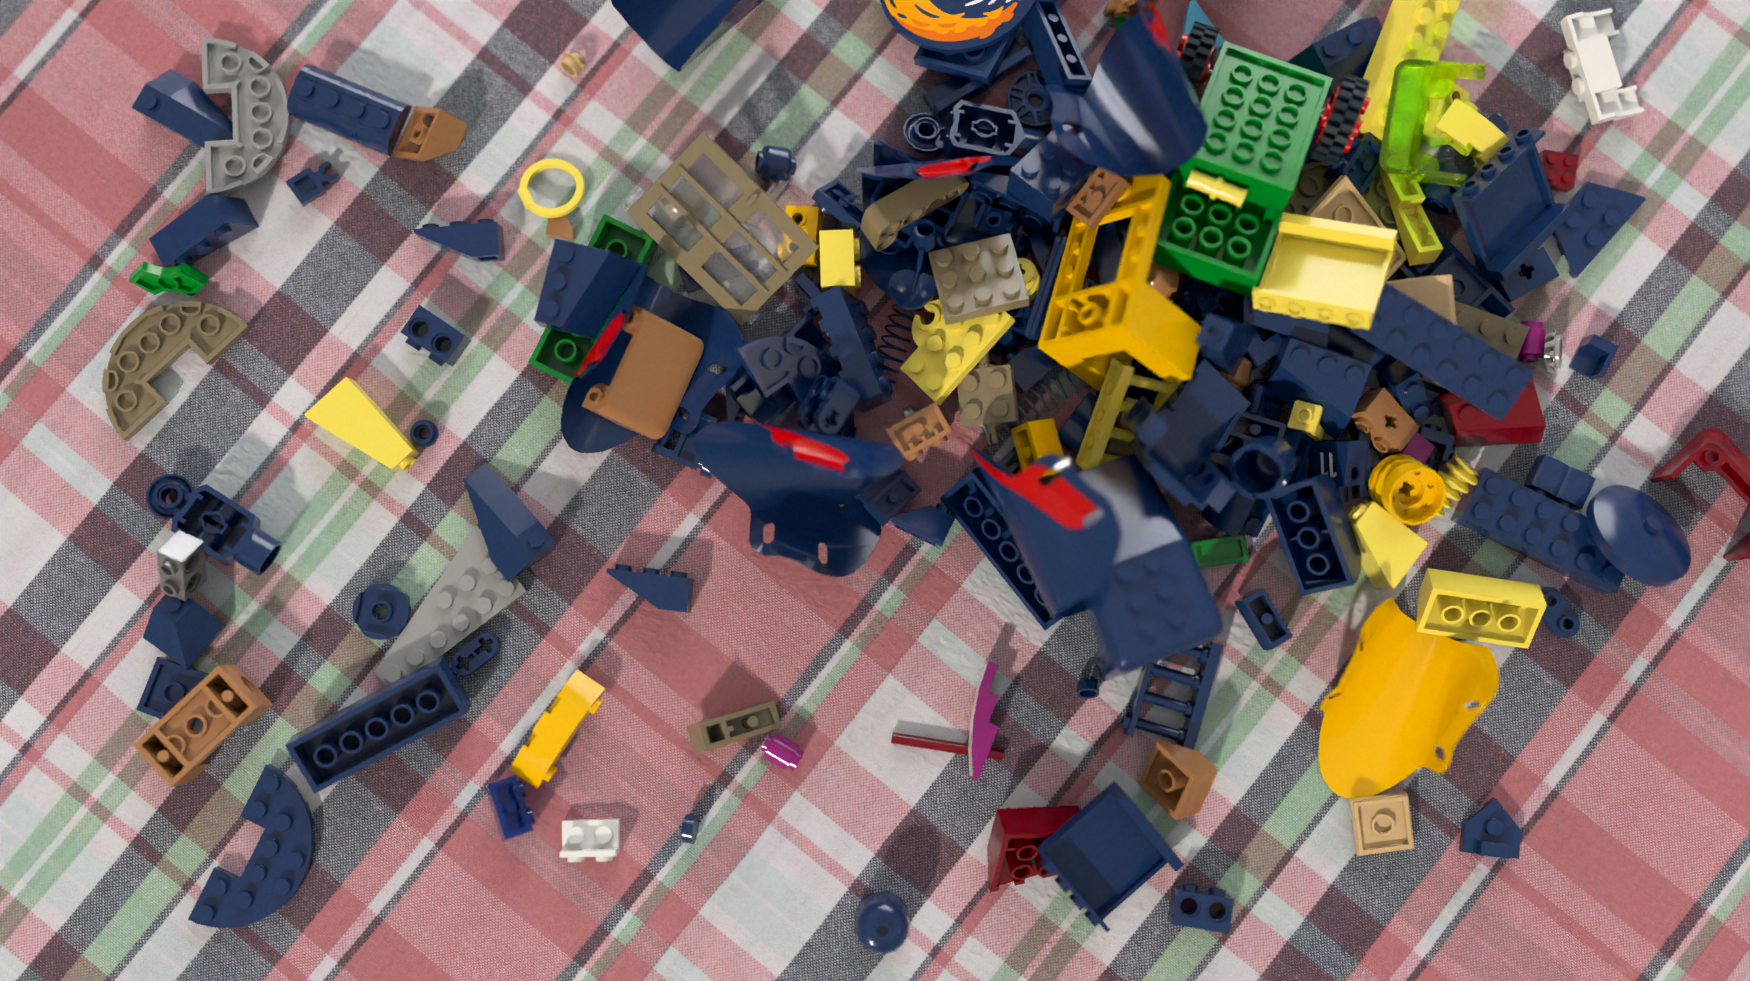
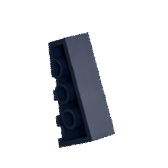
M839 285L810 298L812 308L819 309L823 318L818 321L822 332H825L832 341L833 346L829 347L831 356L838 366H842V370L838 372L841 380L860 394L854 408L865 413L893 400L890 393L892 384L889 377L884 374L882 367L884 358L876 348L874 342L877 339L876 333L868 323L866 316L869 315V311L864 301L858 300Z

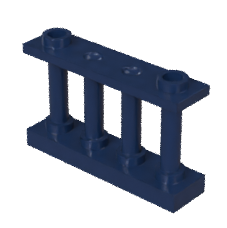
M1208 642L1206 646L1201 648L1195 647L1180 652V654L1197 658L1198 662H1201L1199 672L1194 673V675L1161 666L1154 662L1143 666L1129 712H1124L1121 721V727L1124 728L1123 733L1133 737L1136 728L1175 740V743L1179 746L1194 750L1223 645ZM1150 674L1189 685L1190 689H1193L1191 701L1183 702L1147 691L1146 688ZM1142 702L1183 713V716L1186 717L1183 728L1175 729L1138 718Z

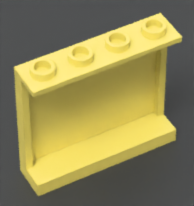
M1283 212L1279 222V233L1259 287H1253L1252 290L1253 308L1264 312H1276L1292 317H1303L1319 320L1324 323L1331 322L1347 325L1352 328L1370 330L1396 251L1397 230Z

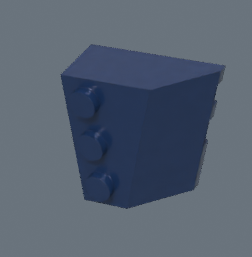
M555 238L534 321L541 327L596 339L611 316L615 305L627 291L630 282L635 274L638 273L642 264L611 251Z
M1285 335L1265 387L1292 408L1297 400L1322 406L1323 413L1319 424L1327 435L1336 440L1353 416L1373 365L1365 360Z

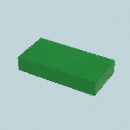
M1239 534L1238 537L1232 535L1189 542L1200 569L1249 561L1244 534Z

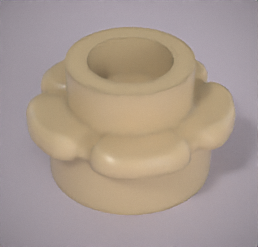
M563 53V58L559 64L564 72L574 78L585 72V61L578 53Z

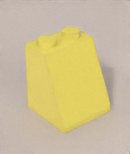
M1374 501L1361 503L1356 507L1354 505L1351 506L1346 513L1361 551V565L1372 586L1377 590L1395 589L1429 543Z

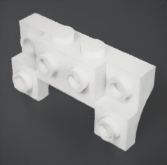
M1612 8L1596 12H1579L1568 15L1560 21L1568 47L1563 51L1564 64L1570 71L1572 90L1578 96L1579 103L1585 101L1592 125L1609 120L1616 121L1644 112V108H1640L1635 94V90H1637L1636 85L1618 89L1623 85L1608 39L1620 34L1619 30H1615L1611 19Z

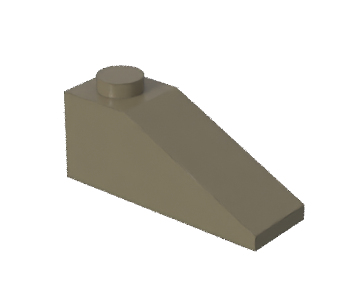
M772 700L689 725L687 730L695 754L781 728L782 726L775 702Z

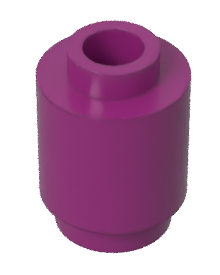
M1520 322V324L1529 326L1530 329L1517 357H1520L1521 362L1536 363L1538 358L1544 357L1546 329H1543V322Z
M778 733L774 737L768 735L760 749L765 752L763 755L764 759L784 770L788 768L791 771L795 770L804 754V751L799 749L798 744Z

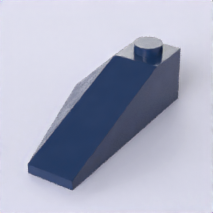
M981 171L963 175L969 183L965 191L969 192L971 196L981 203L993 204L999 209L1014 213L1019 223L1024 225L1021 229L1028 235L1040 232L1044 242L1048 245H1053L1055 237L1059 236L1069 212L1066 210L1068 205L1051 222H1048L1007 191L1009 176Z

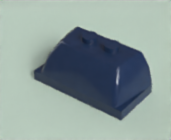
M1321 474L1289 482L1272 498H1265L1301 596L1355 585L1361 571L1362 555L1333 477Z

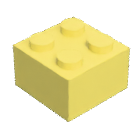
M853 229L819 231L822 293L839 285L853 296H856V288H861L860 265L855 266V261H860L859 238H854Z

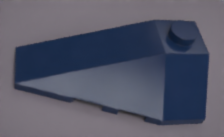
M172 69L146 83L132 106L134 110L144 117L205 149V141L233 140L232 121L204 93L197 83Z
M487 463L463 478L491 562L508 583L554 551L556 545L554 539Z

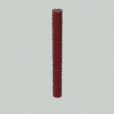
M892 733V744L968 755V744ZM991 747L987 758L1002 760L1004 749Z

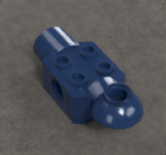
M960 100L953 107L947 123H944L943 120L934 114L920 112L909 117L903 127L907 143L916 152L926 154L939 151L943 153L945 159L991 155H1009L1024 158L1045 138V132L1023 128L1014 110L966 100Z
M166 474L156 478L146 492V502L149 509L158 517L172 519V532L182 531L203 540L205 553L225 566L237 562L260 576L271 566L282 548L281 542L260 530L261 520L256 515L207 484L193 489L192 484L185 477L177 474ZM171 492H178L177 501L167 504V495Z

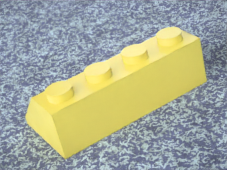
M1427 568L1419 589L1416 632L1528 649L1547 604L1539 584Z

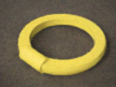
M545 159L536 162L525 171L520 180L518 194L526 210L540 217L558 218L569 214L580 204L585 192V182L580 171L569 162L560 159ZM545 169H562L574 178L576 191L573 198L567 204L558 208H544L534 202L529 191V184L536 174Z

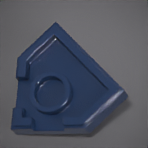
M1491 798L1480 810L1462 822L1459 851L1482 856L1519 859L1521 829L1497 799Z

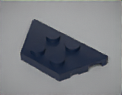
M1586 182L1566 203L1570 204L1573 214L1552 235L1557 239V247L1561 256L1565 255L1571 269L1568 272L1573 279L1583 272L1646 200L1643 196Z

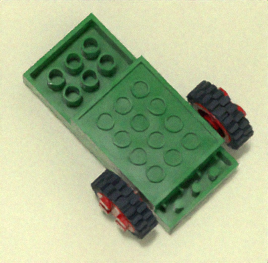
M1195 21L1189 35H1182L1177 48V55L1195 96L1200 84H1204L1205 79L1209 80L1200 103L1201 110L1208 124V134L1199 152L1187 163L1176 168L1173 173L1151 262L1251 297L1253 287H1256L1260 279L1282 213L1293 193L1318 119H1320V126L1310 157L1335 166L1341 154L1349 152L1354 137H1357L1363 122L1360 120V114L1364 115L1370 102V98L1366 97L1370 81L1343 73L1329 103L1323 108L1332 78L1227 41H1224L1215 67L1211 69L1212 62L1209 61L1220 29ZM1196 169L1214 178H1218V176L1223 177V181L1247 189L1241 207H1237V205L1219 198L1213 200L1209 198V194L1186 187L1192 170Z

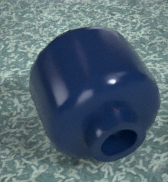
M768 145L762 151L757 152L755 173H759L763 181L785 183L790 175H795L797 161L792 158L789 148Z

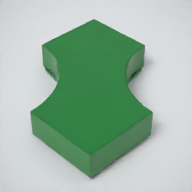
M143 261L131 273L128 281L154 295L163 291H176L194 296L207 284L209 276L185 263L175 267H159Z

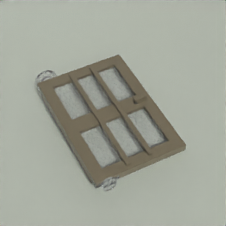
M705 131L690 144L647 191L639 186L621 205L627 211L626 213L726 309L741 326L746 321L751 325L762 314L759 308L820 247Z

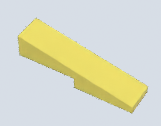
M1404 155L1389 156L1379 171L1409 265L1432 263L1442 252L1443 247L1421 206L1426 197Z

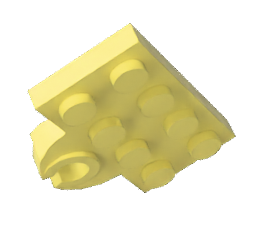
M937 299L924 305L925 309L930 313H935V318L932 323L925 325V319L918 314L915 315L911 330L913 340L918 348L900 369L934 402L941 405L1016 321L1006 311L946 325L940 300Z

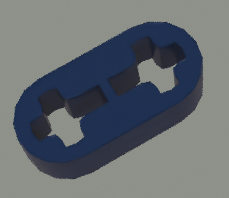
M481 633L452 657L451 667L453 671L460 676L475 673L500 651L501 641L499 637L493 633ZM483 639L492 640L493 643L490 645L492 648L491 652L489 650H484L480 654L477 652L484 645ZM474 655L475 658L469 662L470 669H461L459 667L462 663L461 657L469 658Z

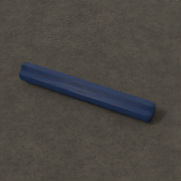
M1056 236L1023 332L1024 336L1030 340H1038L1040 337L1067 242V237Z

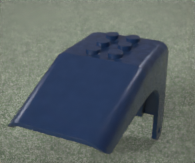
M1128 454L1078 473L1088 485L1112 502L1121 525L1122 533L1118 557L1102 587L1096 593L1081 599L1096 637L1098 650L1094 655V659L1103 681L1111 680L1166 657L1203 645L1219 637L1224 630V622L1191 546L1153 476L1144 468L1136 455ZM1096 509L1087 515L1083 520L1084 527L1098 520L1101 517L1102 510Z

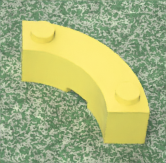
M1456 98L1435 126V136L1449 144L1461 155L1468 156L1470 154L1476 162L1473 167L1478 171L1510 139L1493 123L1478 113L1476 105L1470 101L1464 100L1462 102Z

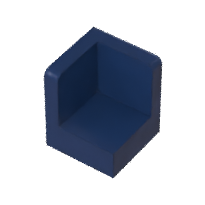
M1596 334L1584 337L1569 364V368L1592 380L1603 377L1619 346Z

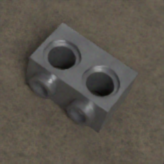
M178 531L157 550L161 591L170 597H176L186 602L207 581L204 541Z

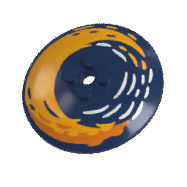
M880 0L893 28L911 43L935 52L964 53L991 46L1009 36L1026 20L1037 0Z

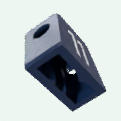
M1368 439L1318 440L1313 442L1310 449L1309 458L1312 475L1327 474L1333 477L1343 503L1349 502V486H1357L1364 483Z

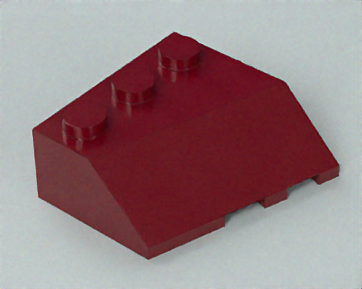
M1533 377L1502 422L1453 392L1438 396L1448 433L1455 436L1453 444L1456 447L1542 442L1546 425Z
M1079 805L997 809L987 846L989 891L1000 890L999 885L1014 882L1015 886L1024 884L1026 878L1036 875L1042 878L1050 877L1039 863L1043 858L1036 851V848L1080 811Z

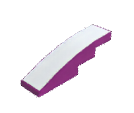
M990 661L984 664L970 718L968 744L969 776L974 781L979 780L999 726L989 723L999 697L989 692L999 666Z

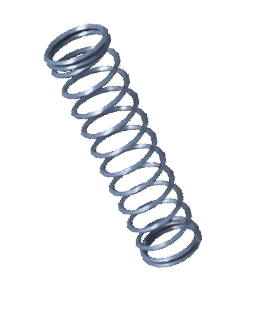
M1065 368L1066 375L1059 371L1056 372L1057 382L1051 377L1047 378L1048 388L1044 384L1038 383V393L1033 389H1028L1029 400L1025 396L1019 395L1020 406L1017 404V408L1028 422L1031 420L1023 407L1021 397L1032 407L1038 417L1041 416L1034 405L1030 391L1039 398L1046 410L1050 412L1039 386H1042L1053 398L1056 405L1059 406V402L1050 387L1049 380L1054 382L1061 390L1066 400L1069 399L1060 383L1058 374L1062 375L1071 385L1075 394H1078L1070 379L1067 368ZM1079 378L1085 388L1090 387L1088 383ZM1014 421L1017 426H1020L1018 421ZM1007 422L1003 423V426L1012 435ZM979 427L986 438L985 427ZM997 429V436L1002 441L1003 438Z

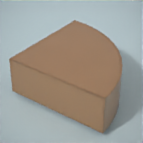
M566 216L548 218L547 237L575 241L574 229Z

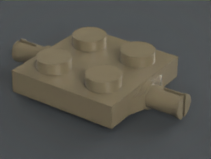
M987 352L978 362V366H975L959 383L957 389L961 426L985 427L987 444L999 443L996 426L1005 422L1019 421L1013 364L1001 366L990 364L989 353Z

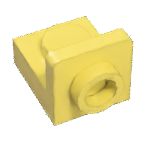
M1299 400L1295 401L1287 427L1300 430L1311 438L1321 441L1324 429L1319 422L1323 413V407Z

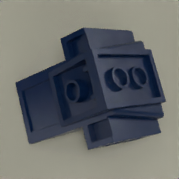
M1203 357L1194 367L1191 379L1183 380L1158 410L1143 396L1132 406L1123 417L1136 434V437L1128 445L1144 468L1184 506L1192 502L1197 508L1203 509L1209 504L1219 513L1235 493L1236 487L1206 456L1211 450L1214 453H1218L1222 449L1239 418L1251 403Z

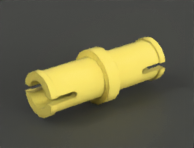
M1196 169L1192 170L1186 187L1209 194V198L1213 200L1219 198L1237 205V207H1241L1247 193V189L1223 181V177L1218 176V178H1214Z

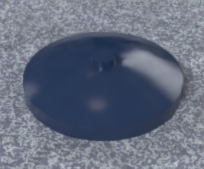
M1623 485L1605 487L1591 498L1586 510L1589 531L1600 551L1617 569L1642 584L1654 587L1672 585L1688 572L1691 564V552L1687 538L1677 521L1660 503L1635 488Z

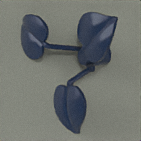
M928 219L919 220L914 225L911 236L899 230L895 241L889 247L879 252L893 255L898 253L901 247L907 249L914 242V246L919 250L916 272L910 269H902L891 276L888 284L890 296L900 308L905 310L923 307L931 301L936 292L934 277L930 274H921L924 252L931 251L935 247L936 242L941 249L990 238V236L975 232H956L947 237L945 245L941 239V234L937 233L936 224Z

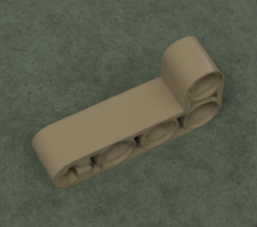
M963 175L931 180L916 179L871 204L863 214L860 229L875 250L882 251L895 241L901 228L957 198L968 188L969 183Z

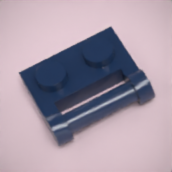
M678 406L677 415L680 418L682 414L689 416L688 421L690 418L688 410ZM701 412L698 425L692 432L680 435L674 451L667 449L675 431L671 427L658 440L657 444L654 443L651 451L697 471L699 457L694 447V437L700 429L709 424L718 423L719 420Z

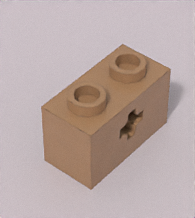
M1384 387L1366 391L1358 401L1351 418L1355 422V426L1364 432L1373 442V446L1383 454L1401 452L1420 428Z

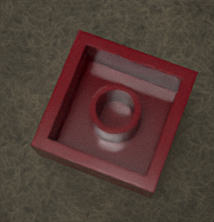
M1551 150L1541 151L1539 157L1550 189L1561 192H1569L1574 189L1578 155Z

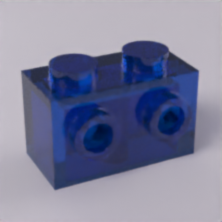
M516 775L488 784L485 787L502 842L533 830L532 825L535 824L534 816L530 808L526 809L523 799L526 797L525 788L522 781H517Z

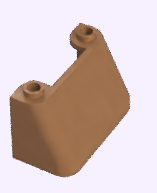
M632 304L623 330L633 336L610 386L604 384L594 385L587 393L582 407L623 428L657 440L663 437L669 429L702 356L704 345L702 340L693 334ZM626 310L623 314V321L627 318Z

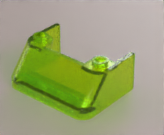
M1406 59L1396 66L1379 156L1380 166L1386 173L1421 183L1460 187L1467 181L1466 174L1439 172L1440 165L1438 160L1433 155L1422 154L1419 151L1429 98L1443 99L1448 97L1454 89L1456 78L1485 80L1486 65Z

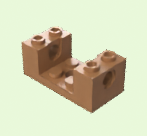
M236 664L218 665L133 746L171 787L192 782L211 764L207 757L240 726L255 723L273 704ZM196 717L201 719L204 724V728L199 734L193 732L191 728V723Z

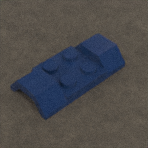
M1438 229L1435 230V233L1443 250L1434 262L1410 266L1408 259H1406L1398 268L1406 278L1452 274L1455 301L1503 318L1515 310L1486 278H1482L1480 272Z
M807 312L788 331L781 335L807 341L832 357L829 347L833 345L815 327L813 316L810 312ZM747 371L729 387L731 397L745 414L757 424L771 425L795 401L786 385L767 398L761 397Z

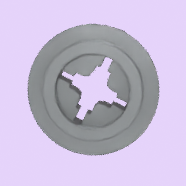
M1550 329L1545 336L1544 363L1545 369L1549 374H1557V369L1562 366V335H1558L1557 329Z

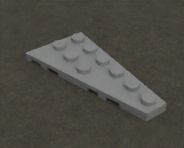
M479 525L475 526L376 668L375 673L385 686L444 656L528 592L518 576L508 583L491 562Z

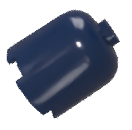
M1266 435L1252 440L1232 455L1229 462L1230 474L1233 479L1231 483L1241 495L1248 499L1272 498L1292 479L1296 471L1297 457L1294 449L1286 440L1278 436Z
M888 891L870 893L859 902L854 917L856 935L863 947L873 953L887 954L896 951L904 944L909 934L910 915L904 901L899 896Z

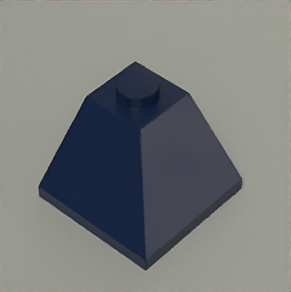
M937 503L936 507L929 505L892 516L890 525L940 549L955 517L950 515L951 512L947 507Z
M165 594L153 608L143 638L182 667L189 670L226 625L190 598L185 602Z

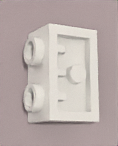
M620 818L562 821V850L560 851V858H567V862H583L585 857H596L598 862L612 861L613 856H617L621 852Z

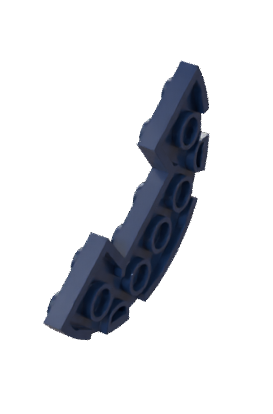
M762 337L746 342L734 349L761 397L767 398L786 385L798 407H800L811 385L818 377L826 375L828 378L833 376L840 378L838 372L842 370L825 351L818 349L807 341L793 337ZM853 408L837 432L825 434L855 438L857 427H854V410L856 409ZM807 412L808 422L813 423L812 413ZM829 415L825 420V425H831L832 421H830ZM811 430V432L822 433L818 430Z
M271 764L265 766L240 815L265 828L241 877L219 866L215 867L188 920L215 928H234L252 924L268 917L283 907L302 886L314 857L315 842H313L312 826L314 821L308 802L304 801L297 789L298 786L280 769Z

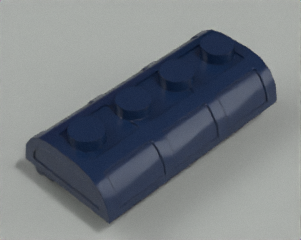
M311 64L305 65L300 70L287 101V112L291 116L390 157L412 108L408 104Z

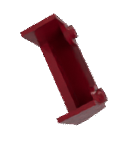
M1717 428L1705 429L1699 432L1649 478L1653 483L1675 479L1693 462L1703 471L1710 472L1716 470L1750 506V460L1722 430ZM1750 532L1723 556L1726 561L1750 559Z

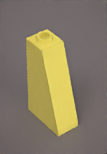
M345 377L304 414L309 420L390 469L399 472L401 470L405 471L416 462L415 457L420 454L363 389L348 377Z

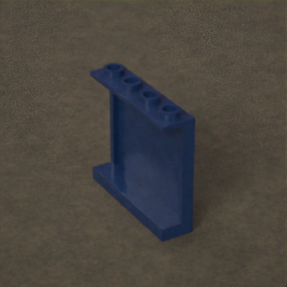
M1524 128L1517 131L1503 147L1497 150L1493 157L1483 164L1451 196L1482 278L1505 281L1573 214L1570 204L1555 203L1535 144L1546 134L1545 130Z
M1115 781L1036 848V851L1043 858L1039 862L1050 876L1053 873L1058 875L1054 880L1065 893L1071 890L1073 894L1069 898L1080 910L1084 907L1087 909L1084 915L1094 927L1100 924L1106 932L1110 929L1103 919L1168 863L1176 872L1184 865L1133 800Z

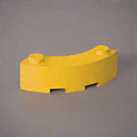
M577 669L557 694V698L552 703L548 712H544L533 728L532 735L529 737L526 745L524 744L520 749L510 771L537 789L544 780L550 782L558 770L555 765L572 737L590 713L595 715L604 701L600 698L605 688Z

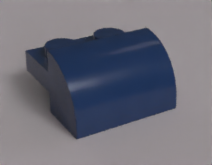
M1225 467L1223 473L1232 482L1231 468ZM1236 490L1219 513L1208 504L1201 515L1207 522L1225 533L1236 537L1240 533L1257 538L1270 512L1265 499L1255 498L1251 500Z

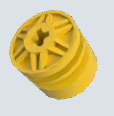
M1405 454L1390 455L1381 460L1372 470L1368 480V492L1372 500L1401 523L1409 525L1423 524L1434 518L1442 509L1446 499V486L1442 477L1412 456Z

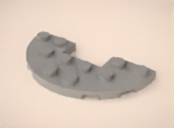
M201 38L203 91L206 94L231 93L233 140L205 141L206 194L224 196L252 185L276 164L285 149L290 135L291 115L287 112L288 95L278 75L262 57L254 51L251 52L238 46L234 42L214 38Z

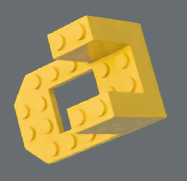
M1163 174L1154 176L1119 175L1129 183V186L1095 230H1092L1073 216L1038 348L1099 392L1103 386L1112 358L1121 359L1131 365L1132 359L1135 357L1168 383L1188 380L1192 377L1198 352L1195 339L1201 326L1146 283L1171 184ZM1133 216L1116 282L1082 290L1099 225Z

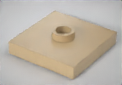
M1406 791L1349 799L1354 846L1357 856L1415 849L1409 798Z

